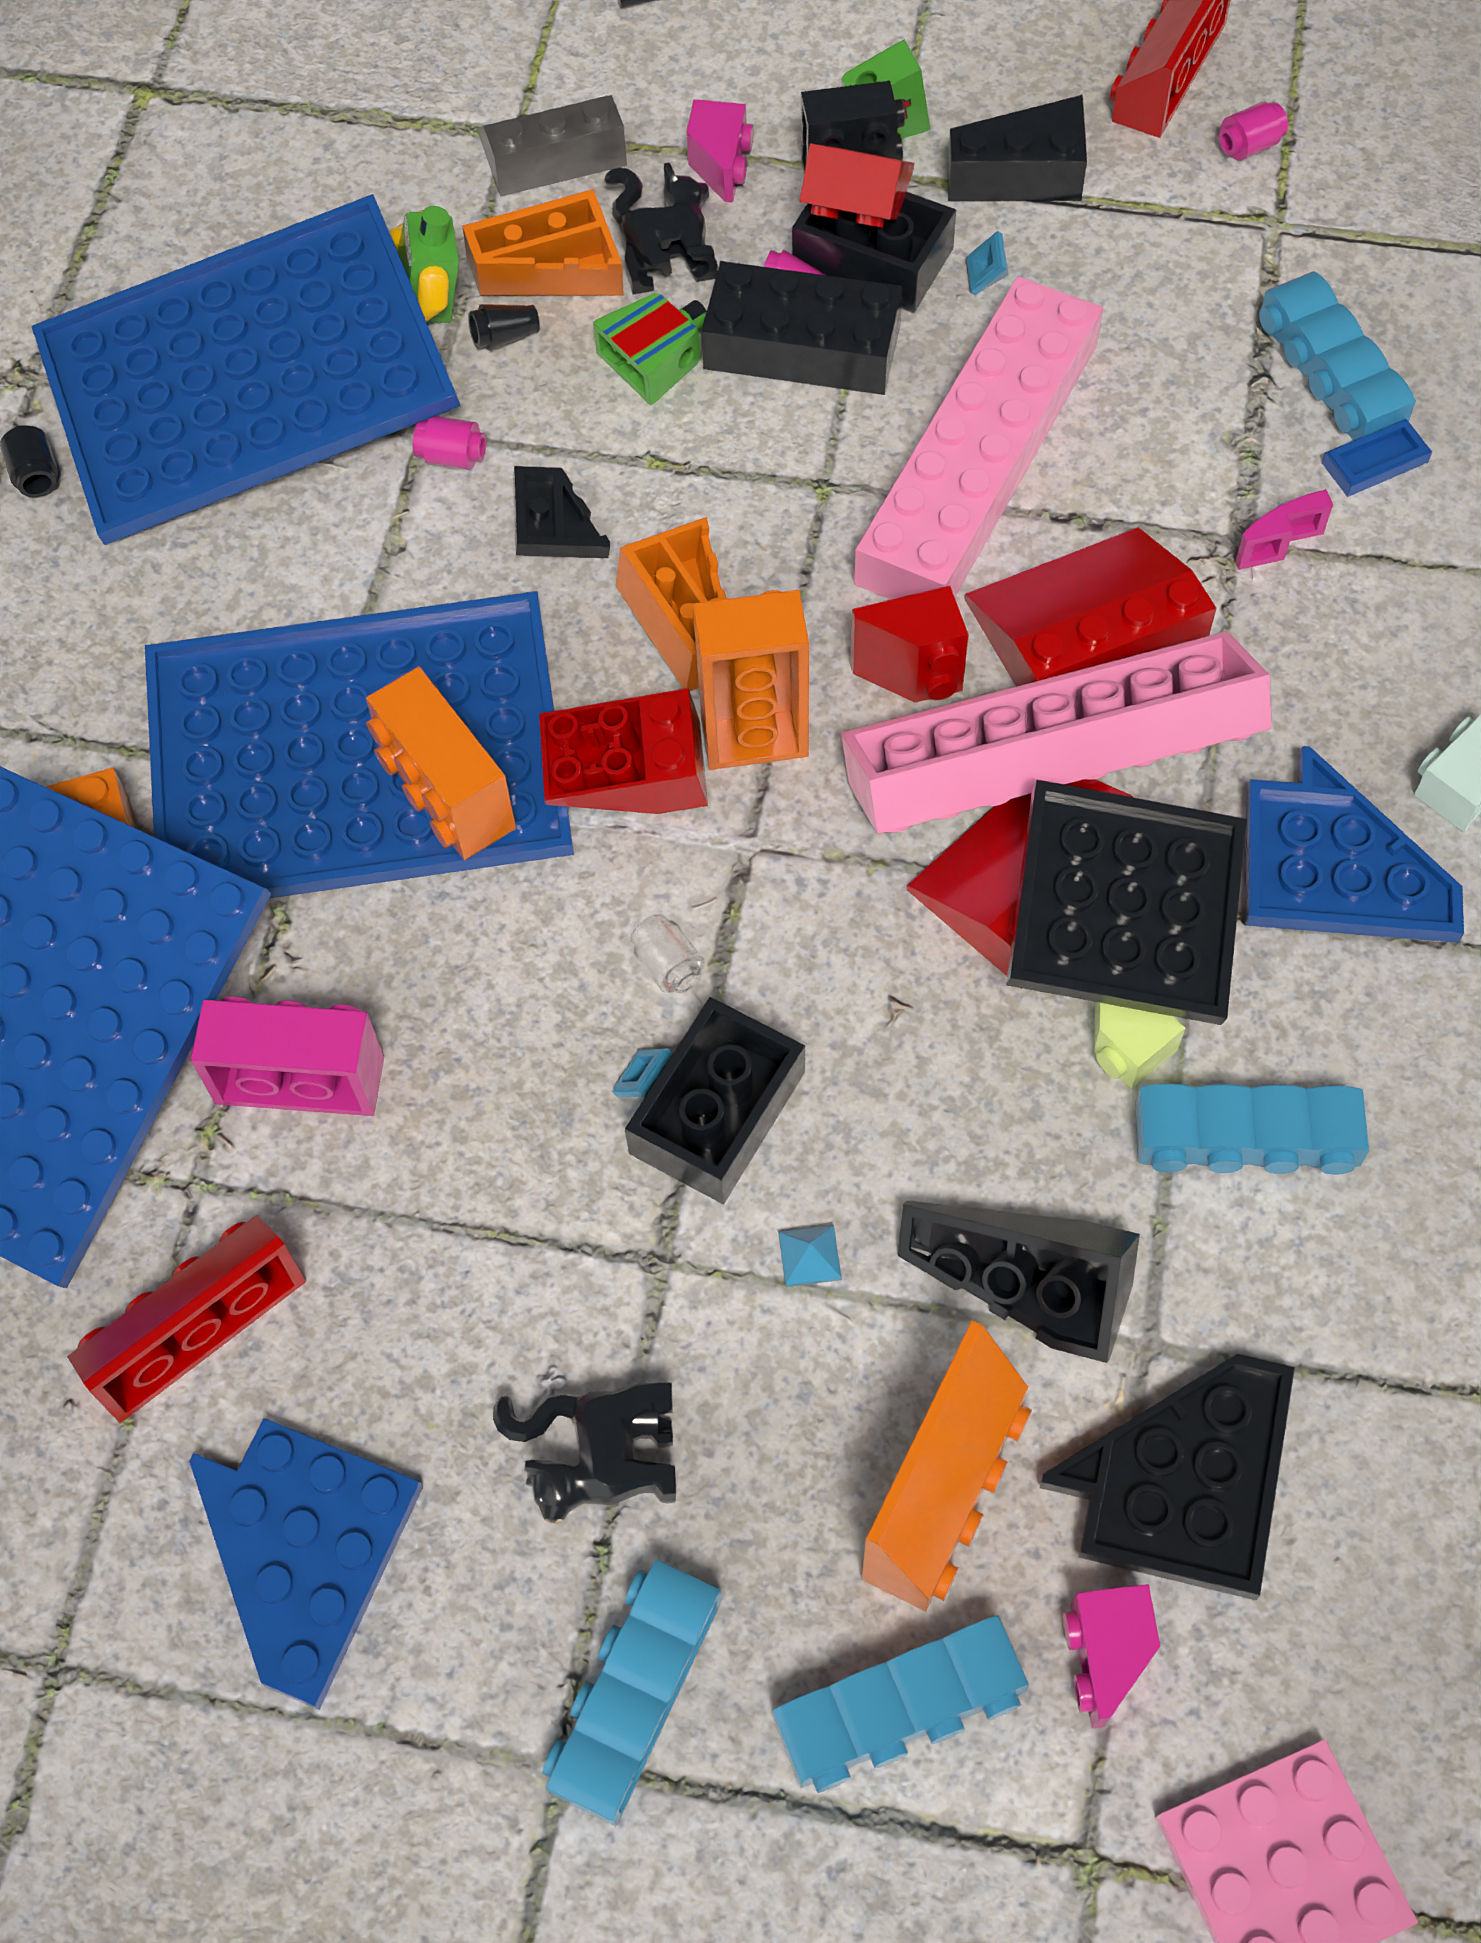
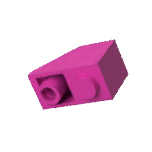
M694 99L686 131L688 165L724 202L733 203L737 184L744 185L747 157L743 156L744 151L751 152L754 125L747 123L746 104Z
M1149 1584L1076 1593L1070 1605L1071 1612L1063 1613V1626L1067 1647L1069 1650L1078 1649L1082 1674L1074 1675L1076 1702L1080 1713L1089 1712L1092 1729L1101 1728L1107 1724L1161 1646Z

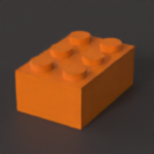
M419 666L366 697L372 718L366 721V725L370 734L379 745L374 751L380 764L388 775L392 776L398 773L405 783L402 785L403 792L417 812L423 809L427 811L433 819L429 822L431 829L444 848L453 845L465 861L516 829L504 773Z

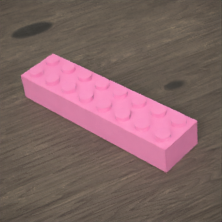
M1016 277L855 549L854 585L891 600L946 586H951L954 597H956L1096 349L1104 307L1028 279Z
M1226 631L841 733L849 786L877 834L901 832L908 829L911 825L933 819L953 818L963 811L986 805H1001L1009 799L1030 794L1036 779L1059 784H1068L1083 779H1098L1112 771L1131 766H1147L1157 759L1180 753H1195L1209 745L1228 740H1244L1254 733L1271 729L1270 675Z

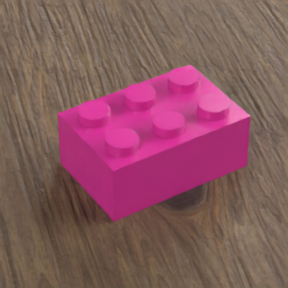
M225 997L222 1001L203 1000L191 1062L212 1100L218 1105L374 1116L384 1055L368 1013L356 1007L339 1004L331 1006L330 1009L308 1008L299 1002L287 1000L279 1001L276 1005L254 1004L241 997Z

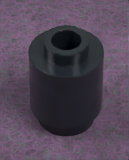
M29 425L16 426L6 432L0 440V449L12 485L27 497H41L50 493L56 486L58 469L45 432L38 427Z

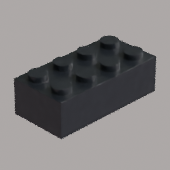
M720 261L701 331L703 369L885 395L901 325L903 286Z

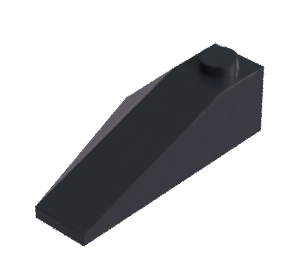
M906 1201L903 1204L898 1256L954 1290L962 1288L991 1305L989 1311L1003 1320H1006L1009 1316L1037 1333L1035 1339L1051 1349L1107 1363L1111 1357L1133 1287L1140 1234L1084 1220Z

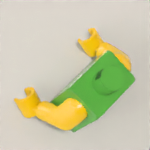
M428 206L418 212L410 211L406 213L404 222L392 228L390 236L395 248H397L398 255L426 322L450 323L458 272V253L453 219L445 209L439 206Z

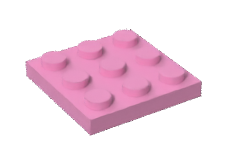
M1326 1739L1161 1813L1156 1817L1157 1823L1214 1943H1378L1418 1924Z

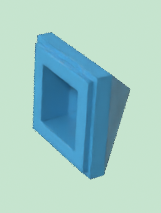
M999 231L990 236L966 257L971 293L976 295L1008 276L1003 234Z
M668 1048L638 1050L613 1087L612 1093L617 1097H645L673 1053Z
M834 1225L779 1232L786 1287L842 1280Z

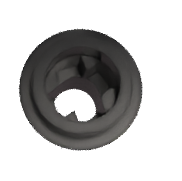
M480 304L478 310L469 311L468 314L469 330L475 347H486L488 351L530 334L538 333L540 329L539 316L534 305Z

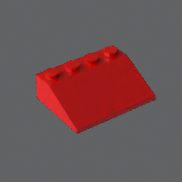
M1139 527L965 594L967 605L1016 687L1207 637L1210 635L1217 609L1193 570Z
M1083 779L1064 784L1133 797L1131 794L1096 779ZM1032 793L1009 799L1006 803L993 807L907 885V891L1006 976L1008 974Z

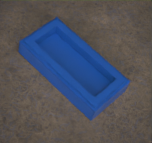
M1405 419L1325 452L1322 464L1345 495L1349 497L1428 463L1432 451L1409 421Z

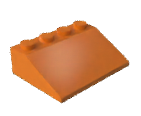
M971 1320L865 1541L861 1580L925 1612L933 1596L943 1601L945 1600L959 1567L949 1563L959 1542L968 1547L970 1546L984 1515L975 1510V1506L983 1489L994 1494L1008 1464V1461L999 1457L1007 1438L1019 1441L1032 1412V1409L1023 1406L1028 1390L1027 1384L985 1327Z

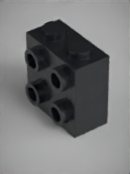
M890 80L801 92V162L804 173L810 143L903 160L902 139L900 133H897V129L905 125L904 106L902 99L894 98Z

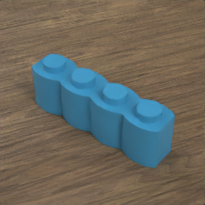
M1312 271L1265 291L1259 313L1263 329L1267 334L1272 335L1278 342L1284 345V352L1288 362L1293 367H1297L1305 376L1309 377V385L1313 395L1334 410L1336 424L1343 433H1347L1353 440H1356L1402 420H1410L1416 400L1408 384L1395 370L1389 367L1382 351L1369 337L1363 334L1354 315L1344 305L1338 303L1332 288L1320 274Z
M1153 1084L1141 1086L1135 1101L1138 1161L1140 1164L1153 1166V1169L1159 1172H1178L1185 1169L1187 1165L1197 1164L1209 1166V1170L1212 1172L1232 1173L1242 1169L1243 1165L1250 1164L1265 1167L1267 1172L1273 1174L1291 1173L1296 1171L1299 1166L1307 1165L1321 1168V1171L1326 1174L1339 1175L1349 1173L1355 1167L1361 1166L1369 1152L1363 1089L1356 1087L1320 1086L1307 1089L1290 1085H1268L1250 1088L1228 1084L1200 1087L1181 1084Z
M657 1559L654 1561L649 1572L641 1569L637 1572L625 1599V1603L632 1606L630 1614L622 1628L612 1625L600 1648L598 1659L605 1662L603 1670L595 1684L588 1681L583 1684L572 1706L570 1716L578 1719L575 1728L567 1742L557 1739L545 1761L542 1774L550 1777L546 1786L549 1794L615 1827L617 1826L635 1790L643 1768L657 1743L670 1710L685 1683L695 1657L716 1616L722 1601L720 1589Z
M997 1615L967 1626L942 1639L917 1647L885 1663L860 1671L828 1687L789 1701L773 1709L772 1717L800 1788L814 1784L817 1793H821L850 1780L851 1776L848 1769L859 1763L871 1759L876 1769L905 1757L909 1754L905 1744L928 1735L931 1744H936L956 1736L965 1730L962 1720L984 1711L987 1719L992 1720L1014 1711L1021 1706L1018 1696L1027 1691L1029 1683L1002 1622Z

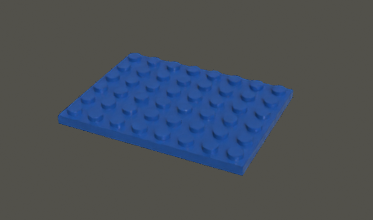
M373 194L31 326L97 535L104 545L461 406Z
M537 591L145 645L154 837L266 888L272 893L270 898L574 855L568 807L546 805L544 799L539 714L554 711ZM418 666L501 769L507 782L516 829L465 861L453 845L444 848L438 841L429 823L433 819L425 809L417 812L403 792L402 785L405 783L398 773L390 776L384 770L374 751L379 745L370 734L366 725V721L372 719L366 697Z
M1 766L0 1257L56 1286L67 1288L194 1044L203 1000H217L272 893L260 885Z

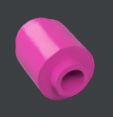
M1265 101L1230 115L1221 124V131L1219 133L1221 148L1233 159L1241 161L1275 146L1280 142L1281 137L1287 134V115L1282 106L1277 102L1268 103Z
M434 416L428 420L416 423L413 435V452L416 457L424 458L426 463L472 470L476 461L481 462L486 451L485 433H480L477 422Z

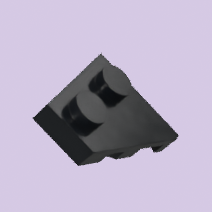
M514 466L513 496L516 555L608 559L610 540L606 534L600 536L590 521L591 511L583 499L574 493L573 484L562 468Z

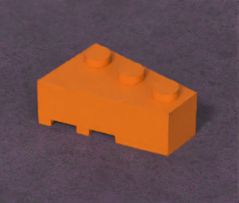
M594 189L462 226L466 258L480 295L623 296L622 262Z
M707 517L620 547L616 578L617 589L683 689L689 688V691L699 688L693 603L707 602L718 597L726 598L725 590L721 589L717 573L718 561L716 553L712 552L708 536L709 525Z

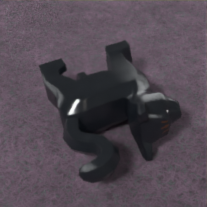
M669 162L664 163L663 168L665 180L664 202L667 207L637 208L630 211V208L642 195L643 184L639 176L630 169L621 167L611 169L605 174L604 181L606 185L625 186V190L612 203V215L619 225L625 249L626 274L633 295L654 291L653 277L647 276V271L658 268L662 269L665 274L672 273L670 258L681 255L696 282L712 280L717 275L718 264L714 256V249L712 245H705L706 225L701 211L703 204L709 198L708 185L697 182L690 176L675 175Z
M672 1382L634 1384L615 1391L589 1392L581 1396L564 1392L545 1396L533 1409L529 1417L525 1419L516 1417L513 1403L508 1396L500 1397L494 1405L493 1421L498 1432L512 1441L527 1442L543 1435L557 1416L570 1418L575 1426L579 1449L578 1465L570 1466L544 1460L525 1461L524 1471L531 1475V1477L526 1479V1485L532 1487L534 1501L539 1506L545 1521L555 1524L560 1523L570 1511L582 1504L614 1505L641 1493H654L661 1503H675L676 1501L675 1466L664 1463L643 1462L633 1458V1441L638 1439H651L659 1448L673 1445L672 1421L659 1416L661 1414L673 1413Z

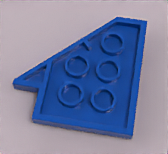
M1302 746L1298 756V783L1250 779L1247 787L1245 926L1460 942L1464 934L1463 886L1310 746Z
M263 1418L237 1471L194 1453L189 1463L261 1684L266 1688L320 1710L423 1486L420 1481Z

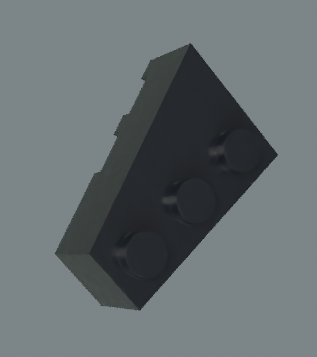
M1083 95L950 128L947 161L948 202L1082 201L1087 166Z

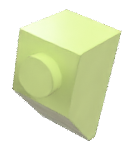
M1095 1002L1094 1053L1096 1054L1097 1061L1110 1077L1114 1079L1120 1078L1130 1089L1134 1088L1178 1051L1185 1027L1174 1016Z

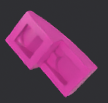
M1327 489L1293 499L1278 506L1254 522L1243 533L1235 561L1238 570L1285 560L1291 541L1324 534L1333 507Z

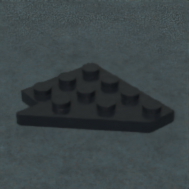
M1236 1354L1043 1473L1040 1482L1041 1489L1089 1500L1078 1558L1257 1600L1262 1587L1295 1367Z

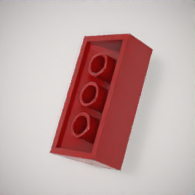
M1163 0L1159 18L1152 17L1146 28L1143 45L1133 48L1125 75L1118 74L1112 85L1109 100L1114 102L1112 122L1161 138L1224 29L1231 0Z
M255 1215L247 1222H239L228 1228L220 1237L219 1243L202 1256L189 1258L180 1264L174 1271L172 1278L154 1292L148 1291L133 1299L126 1307L125 1313L107 1327H99L86 1334L78 1343L77 1349L67 1357L90 1393L121 1424L301 1287L306 1281L283 1241L258 1215Z

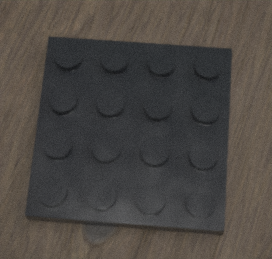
M1036 779L1031 794L1006 985L1222 1025L1228 1018L1247 819Z

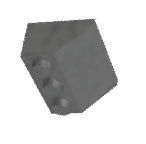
M612 95L508 119L478 128L479 138L500 197L627 166L624 125Z

